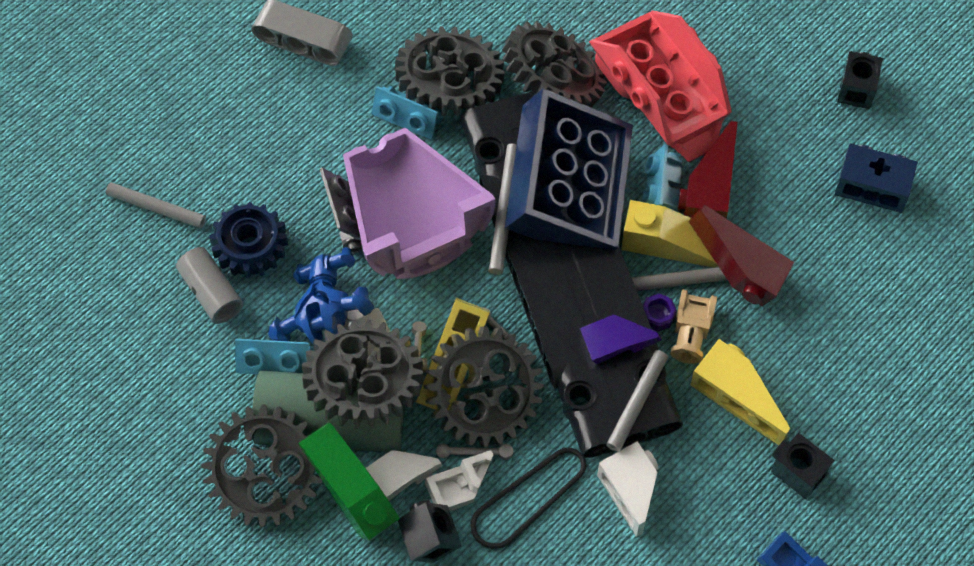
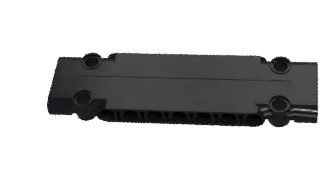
M532 91L473 107L460 116V122L474 158L475 171L479 175L480 185L495 197V209L491 218L494 228L506 148L508 144H517L522 106L534 96ZM490 155L496 157L495 159L491 160L483 158L485 156ZM509 230L505 258L553 388L559 391L563 402V413L570 421L582 457L592 458L613 452L614 450L610 449L606 444L655 350H658L657 343L635 353L629 349L596 364L591 359L580 328L612 315H617L652 330L620 247L616 250L535 240ZM665 367L661 370L656 380L657 383L654 384L621 449L637 441L642 443L671 434L683 426L682 419L666 381L667 373ZM583 397L588 403L578 406L572 403L571 399Z

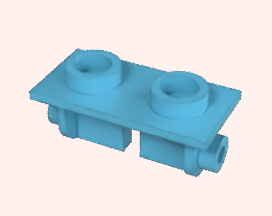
M377 86L375 89L372 115L402 128H407L409 131L430 140L433 139L436 124H440L444 117L440 109L436 108L433 110L428 108L429 105L427 104L421 105L406 98L405 93L395 90L393 86L388 88Z
M666 143L654 154H651L646 161L645 173L648 176L647 186L642 195V202L665 206L678 212L679 190L669 187L668 184L676 187L680 184L682 160L679 159L677 153H668V145Z
M235 339L236 373L258 374L259 371L303 373L302 363L307 362L306 351L311 350V346H308V342Z

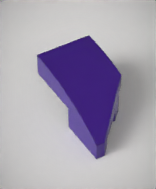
M617 315L606 317L580 328L591 359L596 364L629 349L635 353L662 341L661 336L657 332Z

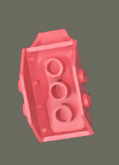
M653 10L589 41L591 47L596 52L595 62L599 69L621 96L631 99L633 104L643 112L667 145L675 149L688 162L703 156L709 151L720 135L724 119L732 110L722 68L718 64L717 58L707 50L698 38L696 31L685 22L682 16Z

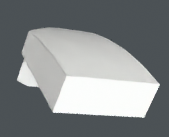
M391 450L366 467V470L379 485L388 501H390L413 482H416L418 485L443 465L438 458Z
M489 450L463 459L458 467L426 477L425 486L432 502L448 505L450 512L473 503L492 460V451Z

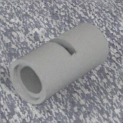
M197 247L191 249L180 257L176 263V269L191 291L196 294L197 300L213 323L226 322L240 312L243 307V301L206 248Z

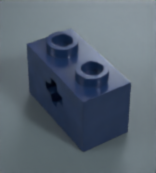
M850 143L834 195L902 213L910 195L918 162L900 154H888L874 150L867 145Z

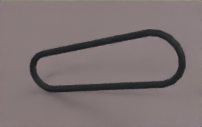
M570 447L556 451L480 506L473 514L470 523L471 533L475 540L483 547L491 549L503 548L512 543L583 476L587 465L586 459L582 457L581 452ZM564 453H571L579 458L581 462L580 471L508 539L501 543H490L479 536L476 530V522L484 510Z

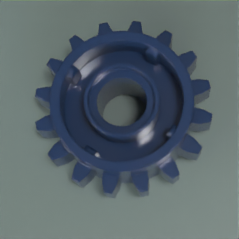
M248 202L247 205L243 206L236 204L234 209L221 213L222 218L220 222L213 223L215 233L211 234L209 238L213 246L211 250L214 259L219 258L220 267L222 269L229 267L233 276H236L238 273L244 274L246 278H250L251 275L255 274L263 276L269 268L275 269L277 267L276 261L278 258L285 257L284 246L288 245L285 223L279 222L276 211L269 213L264 204L260 207L254 206L252 202ZM248 237L256 238L253 242L250 243L242 242L244 239Z

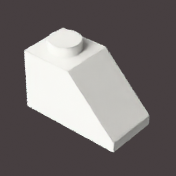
M638 441L599 462L597 473L598 478L636 537L643 534L658 470V464L653 454L649 450L644 451Z

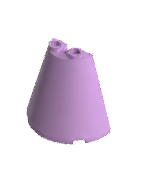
M407 128L383 136L379 141V146L368 149L363 145L343 154L364 256L371 268L382 276L390 273L394 274L396 279L414 278L444 267L461 256L473 245L470 239L478 230L485 231L493 216L495 197Z

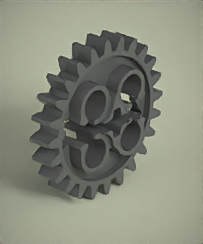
M527 21L523 27L517 25L505 41L502 51L506 53L503 61L509 63L506 70L516 73L513 81L523 82L525 85L523 88L524 92L532 91L535 96L544 88L592 108L605 92L604 87L607 84L603 80L605 75L599 70L595 60L592 59L595 53L585 51V42H575L574 34L564 35L562 27L555 31L550 23H547L544 28L539 21H536L533 26Z
M440 26L439 33H434L430 28H427L425 37L415 33L414 41L406 39L405 48H399L398 57L395 60V81L399 82V91H406L407 99L417 98L416 102L421 105L427 104L429 105L428 108L433 110L436 108L441 109L442 116H446L448 110H453L456 117H459L461 109L467 111L474 106L486 104V101L494 102L495 94H500L501 85L504 80V61L499 60V51H492V42L482 44V35L471 38L469 29L463 34H458V29L455 26L451 33L446 32L443 26ZM425 50L429 53V63L431 64V70L429 71L425 70L427 57ZM469 71H474L472 87L473 89H475V92H472V89H470L471 80L470 78H468Z
M353 320L351 329L346 330L344 326L338 324V334L334 335L326 330L324 331L325 342L316 339L313 341L314 351H306L307 362L302 363L303 389H306L307 400L314 401V410L316 412L325 409L326 420H330L335 415H338L339 426H343L348 419H351L355 429L359 428L362 420H367L370 428H374L375 419L380 418L385 424H389V414L391 412L398 417H402V405L412 408L413 396H420V384H423V360L419 358L418 347H411L409 336L400 339L399 328H395L388 333L386 332L385 322H382L375 329L372 328L371 320H367L364 328H359L358 323ZM368 341L374 344L375 347H380L381 363L377 361L376 351H373L368 358ZM357 379H359V381H358V382H359V389H358V390H357V387H358V385H357ZM344 383L349 386V395L353 396L354 392L358 391V407L352 404L350 400H346Z
M487 326L480 327L478 337L472 328L465 329V340L459 334L451 335L454 346L441 343L440 348L445 355L443 357L432 355L431 359L438 365L437 369L425 371L426 374L434 378L433 383L424 385V389L434 391V396L428 398L425 402L426 404L437 405L438 407L431 417L434 419L444 417L445 420L441 424L440 429L447 431L454 427L453 439L459 440L466 433L465 442L468 445H473L477 437L480 445L483 447H488L490 437H492L495 444L502 445L503 433L509 438H517L514 427L527 429V423L523 418L525 416H537L535 411L530 408L531 403H542V399L534 395V390L544 388V384L534 382V377L542 373V369L530 367V364L537 358L536 355L524 356L523 353L528 344L520 343L514 346L515 334H508L502 339L503 331L501 328H495L490 336ZM496 353L503 359L502 371L515 372L517 365L520 363L517 378L526 385V388L521 385L509 384L507 386L499 384L486 388L485 393L470 392L464 394L465 399H474L478 404V413L472 419L466 417L464 413L466 403L463 401L454 400L450 409L447 410L451 396L441 387L442 385L448 388H459L460 385L461 388H471L483 384V380L497 381L505 378L504 374H495L491 371L489 362ZM461 363L465 364L469 370V377L462 384L456 380L454 374L456 367ZM508 389L513 396V401L509 408L503 409L499 403V396L502 391Z
M266 404L261 405L259 415H255L251 406H247L245 410L246 418L242 419L238 413L233 412L231 413L233 425L230 426L223 421L219 422L220 428L224 432L222 436L210 434L209 437L216 443L215 448H204L203 452L212 456V461L201 464V467L212 470V475L205 478L203 483L215 484L216 488L211 491L209 497L221 495L223 500L219 504V510L229 505L233 507L230 519L233 520L240 513H244L245 525L248 526L255 516L258 517L260 527H265L267 518L272 516L275 524L280 525L281 513L285 512L290 519H294L295 512L293 507L297 505L299 508L306 510L308 506L303 497L305 495L314 498L317 496V493L310 487L311 483L323 482L319 476L314 474V467L298 444L308 437L303 433L307 428L308 422L305 421L296 426L293 424L296 413L292 412L284 419L282 418V407L277 406L273 415H269ZM241 426H244L245 439L248 441L254 439V434L260 428H267L272 432L274 441L270 448L263 450L253 446L251 450L261 459L270 457L272 462L269 467L278 477L284 474L280 469V462L285 455H294L300 461L299 472L295 476L288 477V483L302 485L303 488L289 491L286 505H283L280 490L274 491L273 497L269 502L263 503L256 500L253 490L258 482L263 481L273 485L276 481L267 472L258 474L255 471L258 463L249 454L243 456L247 464L243 475L234 476L228 471L227 462L229 458L235 454H240L239 448L225 446L224 443L237 440L239 433H241Z

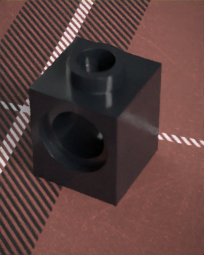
M849 51L837 102L870 109L877 91L883 58L866 52Z
M798 433L791 442L784 439L772 454V457L776 460L771 472L807 500L829 474L835 460ZM801 459L807 464L808 468L798 469L792 464L791 460Z
M430 500L420 501L410 506V512L397 520L411 561L434 563L462 547L448 505L431 503Z

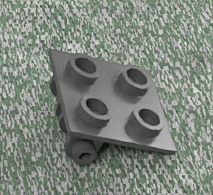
M322 167L320 172L337 229L341 231L339 234L343 248H351L352 254L358 253L362 250V243L349 182L340 175H336Z

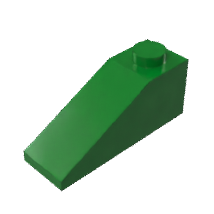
M328 422L298 443L359 537L370 540L400 519L379 485L331 422Z

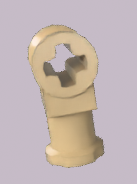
M682 289L675 320L677 321L675 333H678L676 345L671 348V356L688 364L700 363L703 360L702 342L703 339H707L709 328L712 325L717 296L712 295L710 298L690 295L687 290ZM689 338H692L691 343H688Z

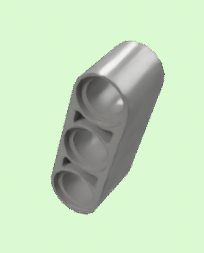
M267 0L251 28L256 38L267 44L331 66L339 64L353 36L351 30L342 23L277 0Z

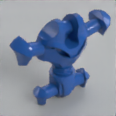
M344 247L342 253L334 256L318 255L306 266H303L301 263L297 265L292 275L298 284H305L309 280L310 287L297 303L295 315L283 321L276 316L269 327L268 335L271 340L291 341L290 333L298 329L305 333L313 344L315 339L322 341V330L326 329L334 335L338 334L337 325H345L348 311L358 310L364 316L373 311L374 305L370 301L366 287L359 286L352 296H348L344 291L333 289L337 284V269L345 266L351 268L355 264L351 248Z

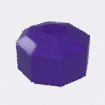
M662 294L647 297L643 308L651 329L659 332L671 328L677 313L672 298Z

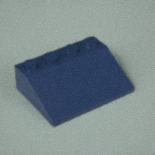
M544 88L522 106L504 228L535 240L608 250L618 249L633 125Z

